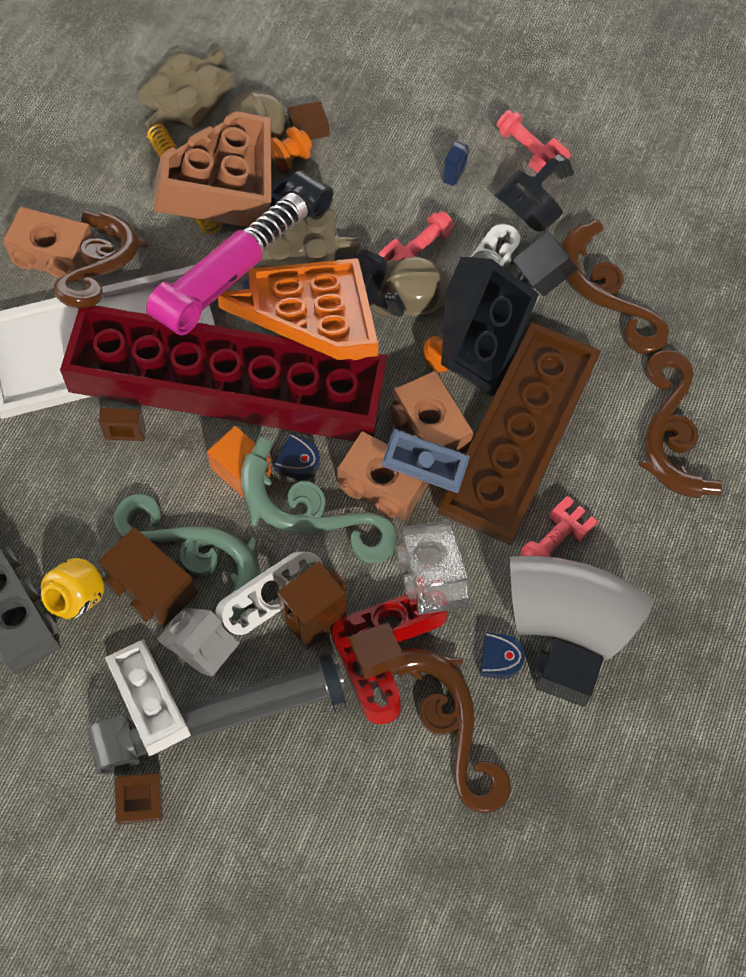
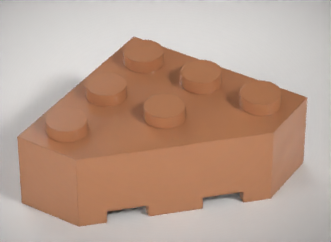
M235 111L226 116L224 122L214 128L209 126L191 136L185 145L178 149L172 147L162 153L154 182L153 211L249 227L250 224L256 222V219L262 217L269 210L271 205V118Z

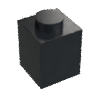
M549 231L513 259L521 270L516 274L518 279L532 289L535 288L543 296L547 295L579 269Z
M555 639L549 652L541 650L533 672V674L540 676L536 689L585 707L592 697L604 657Z

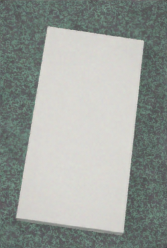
M195 265L102 287V299L96 305L147 314L146 304L152 291L163 282L175 283ZM57 298L0 311L1 419L91 397L68 392L60 372L79 308L67 306ZM208 305L202 311L198 323L215 326L211 309Z

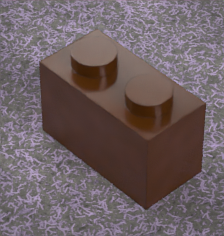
M135 527L98 560L106 574L102 578L104 584L118 597L125 593L132 600L129 604L130 607L141 619L148 622L152 618L162 628L199 594L191 576Z
M320 561L278 591L282 620L306 650L330 633L333 625L339 619L346 616L347 600L345 591L347 586L334 569L327 571Z

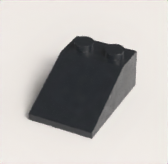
M461 256L446 289L441 365L488 395L495 396L539 293L493 259Z

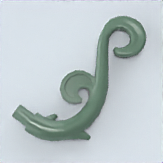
M258 437L252 453L246 454L241 470V487L247 501L253 526H257L259 519L262 518L266 523L280 530L301 534H315L356 524L369 523L379 529L381 533L380 540L375 546H368L361 540L360 531L352 532L350 544L356 557L365 563L377 564L384 562L393 554L397 545V533L389 519L370 512L321 516L326 503L325 496L321 489L310 481H300L294 484L287 493L289 508L294 509L301 502L306 506L305 514H291L274 504L265 489V484L268 486L272 484V481L266 474V469L269 465L266 459L273 443L265 438Z
M142 493L133 494L123 499L116 507L114 513V523L119 534L124 537L133 529L130 525V520L138 512H146L150 515L152 527L159 526L162 515L156 499ZM197 525L155 531H140L152 543L184 542L180 550V562L185 570L193 576H207L213 573L218 566V556L215 549L211 548L208 553L201 554L200 550L202 547L215 546L227 552L233 558L238 570V575L232 573L230 576L235 584V588L231 593L261 574L256 551V539L254 537H251L246 545L239 537L228 531ZM233 606L234 614L230 619L238 621L246 607L237 608Z

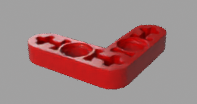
M427 587L347 615L333 625L332 636L335 650L364 716L374 724H388L399 716L402 708L399 689L390 670L365 680L363 675L355 672L358 664L346 635L349 633L355 635L369 630L367 628L369 625H372L373 628L380 626V622L390 616L398 617L402 621L399 626L391 629L397 642L440 627L447 620L448 607L446 596L436 588ZM429 605L432 609L436 610L429 612L423 607ZM407 611H411V616L414 619L409 620ZM379 687L383 700L388 703L386 706L380 707L375 702L373 689Z

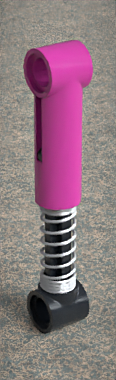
M304 171L295 172L286 183L283 198L275 206H272L269 211L265 212L262 217L256 219V222L250 224L249 228L237 230L175 283L163 282L159 284L149 296L146 304L147 314L179 335L189 333L198 323L202 311L260 262L263 251L268 250L269 245L275 244V239L279 240L282 234H286L288 229L294 227V223H299L308 217L318 220L325 215L333 200L334 192L332 187Z

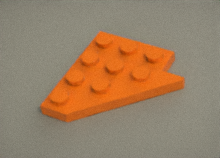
M359 258L251 268L248 271L250 289L225 291L218 297L220 309L337 360H360L365 357L378 356V340Z

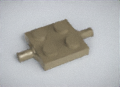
M215 47L206 59H198L181 50H177L137 92L140 103L156 111L145 122L146 127L150 129L156 124H164L166 121L171 120L182 122L194 128L234 85L232 74L217 67L226 59L225 52L221 48Z
M327 211L318 220L308 217L299 223H294L292 229H288V232L282 234L279 240L275 239V244L269 245L268 250L263 251L261 268L335 261L339 252H358L360 250V236L339 237L335 228V211Z

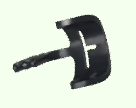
M560 154L549 160L535 176H528L523 171L517 170L494 196L518 215L531 229L539 232L543 231L562 216L563 211L550 194L543 189L542 183L554 172H556L559 179L574 175L571 162L563 154ZM519 183L542 204L540 206L537 205L527 194L518 201L524 192L516 184Z
M360 249L354 259L359 258L365 285L370 275H372L366 288L369 306L374 304L394 316L402 317L407 308L399 293L388 292L384 298L379 296V290L386 274L385 259L372 251Z

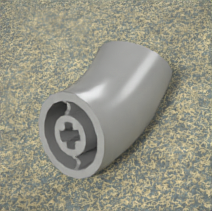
M510 557L511 590L518 635H539L562 639L604 657L603 660L605 661L616 655L632 639L653 606L654 599L626 580L597 567L557 557Z

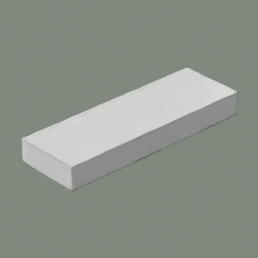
M144 639L105 657L149 756L191 736Z

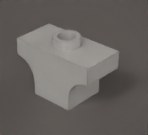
M183 608L157 638L162 645L180 656L198 673L212 677L240 644L222 626L223 621L211 610Z

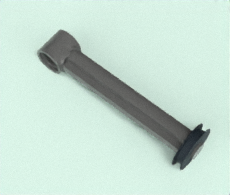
M329 646V653L320 656L318 650H316L319 659L317 666L178 708L191 736L169 747L327 698L331 700L334 712H336L334 707L336 704L344 702L347 708L342 691L345 688L339 664H334ZM119 717L104 720L87 729L96 774L108 775L128 770L140 763V756L148 754L134 722H131L129 718Z

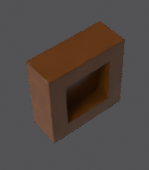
M321 101L288 107L291 127L294 126L299 131L304 130L310 140L330 136L329 124Z
M100 408L98 422L105 440L144 441L146 426L140 410Z
M389 623L348 637L350 648L364 680L405 665L404 655Z
M160 773L115 777V822L118 825L163 821L162 776Z

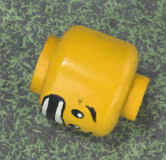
M72 558L64 561L50 570L41 582V598L44 606L52 614L64 619L78 618L99 603L104 594V581L101 573L93 564L81 558Z

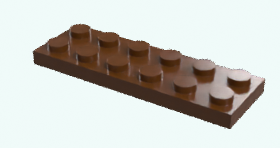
M531 322L466 452V455H469L470 458L459 492L455 493L447 490L439 506V514L510 546L512 545L595 367L601 350Z

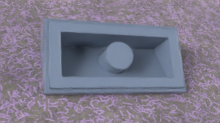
M394 429L381 466L458 493L470 456Z

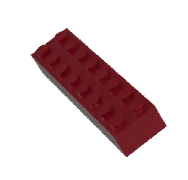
M95 305L78 309L60 372L70 393L355 442L362 431L374 437L385 379L387 355L378 354V356L365 357L360 360H337L289 338L197 323L186 335H179L148 314Z

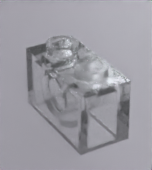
M450 520L401 527L402 544L395 546L396 558L399 569L407 570V574L403 575L407 599L415 600L418 615L468 607V577Z

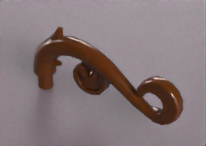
M84 210L81 222L89 224L90 227L97 228L99 233L115 238L120 243V246L117 250L113 251L112 244L100 238L88 239L82 243L80 249L81 259L89 265L67 273L57 279L54 284L56 298L67 306L88 308L98 304L102 299L103 290L99 282L93 279V277L111 273L124 267L134 258L138 247H148V243L136 234L133 227L127 221L103 211L97 214ZM83 280V286L87 289L73 290L69 288V285Z
M594 219L586 225L579 224L566 235L561 243V246L579 268L566 281L582 297L598 306L647 320L655 330L654 335L650 337L640 335L636 330L638 320L637 318H632L625 327V342L636 353L647 355L660 351L668 341V325L663 318L654 312L615 296L620 292L624 281L622 271L618 266L611 262L598 263L591 272L590 281L582 273L578 262L579 253L583 256L587 254L586 245L592 241L593 236L603 230V225L598 219ZM602 281L603 285H597L593 282Z
M662 350L654 353L649 358L645 368L647 378L651 383L662 390L669 389L672 382L662 375V370L670 367L680 372L681 382L652 416L645 437V456L647 461H639L638 464L654 475L666 488L679 495L691 498H701V495L720 496L722 492L721 480L703 479L702 475L690 474L684 466H680L679 470L671 464L665 454L663 436L666 432H672L676 435V437H669L666 445L677 453L690 451L694 448L698 439V430L693 421L684 416L673 415L691 386L693 367L688 358L679 352Z
M423 648L401 650L404 655L405 665L390 670L392 676L397 674L398 677H401L405 674H411L419 680L423 678L421 672L427 673L439 679L452 696L454 702L453 713L448 715L444 714L441 710L442 706L448 702L446 696L432 694L424 698L419 708V717L424 728L432 734L443 736L457 730L454 779L458 796L463 805L474 812L482 814L495 812L500 809L508 800L511 791L510 777L504 768L489 761H479L475 764L474 771L483 772L491 780V789L485 795L474 794L467 784V767L475 717L469 687L460 671L456 668L464 660L458 657L438 654Z

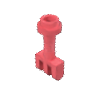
M508 110L498 120L496 126L500 129L499 133L504 138L510 135L514 136L534 154L528 165L536 173L549 160L555 158L556 155L563 154L567 159L570 158L569 151L555 138L546 145L536 139L533 134L520 124L523 116L517 111L513 113L511 110Z
M434 212L427 217L429 226L405 247L395 238L378 255L382 256L386 262L415 257L437 237L442 240L450 237L452 234L451 230L455 227L454 223L445 212Z
M566 496L552 510L549 516L557 525L539 543L529 541L521 549L522 554L520 556L550 557V554L568 535H571L580 543L599 521L591 516L583 525L580 524L578 521L584 516L586 510L579 506L569 515L566 511L571 508L574 500Z

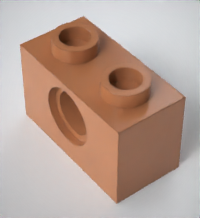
M20 207L3 243L11 262L16 266L26 270L32 268L41 270L60 278L71 271L87 266L81 259L80 249L82 243L92 239L93 236L89 224Z
M436 371L394 389V400L390 409L399 427L404 426L408 434L460 453L468 450L472 441L473 431ZM431 418L434 419L437 423L426 424L423 423L421 419Z
M362 431L338 467V485L341 486V489L348 496L354 499L363 498L375 504L377 510L390 518L397 516L407 521L429 483L381 466L388 444ZM384 475L389 477L391 481L380 484L375 482L373 478Z

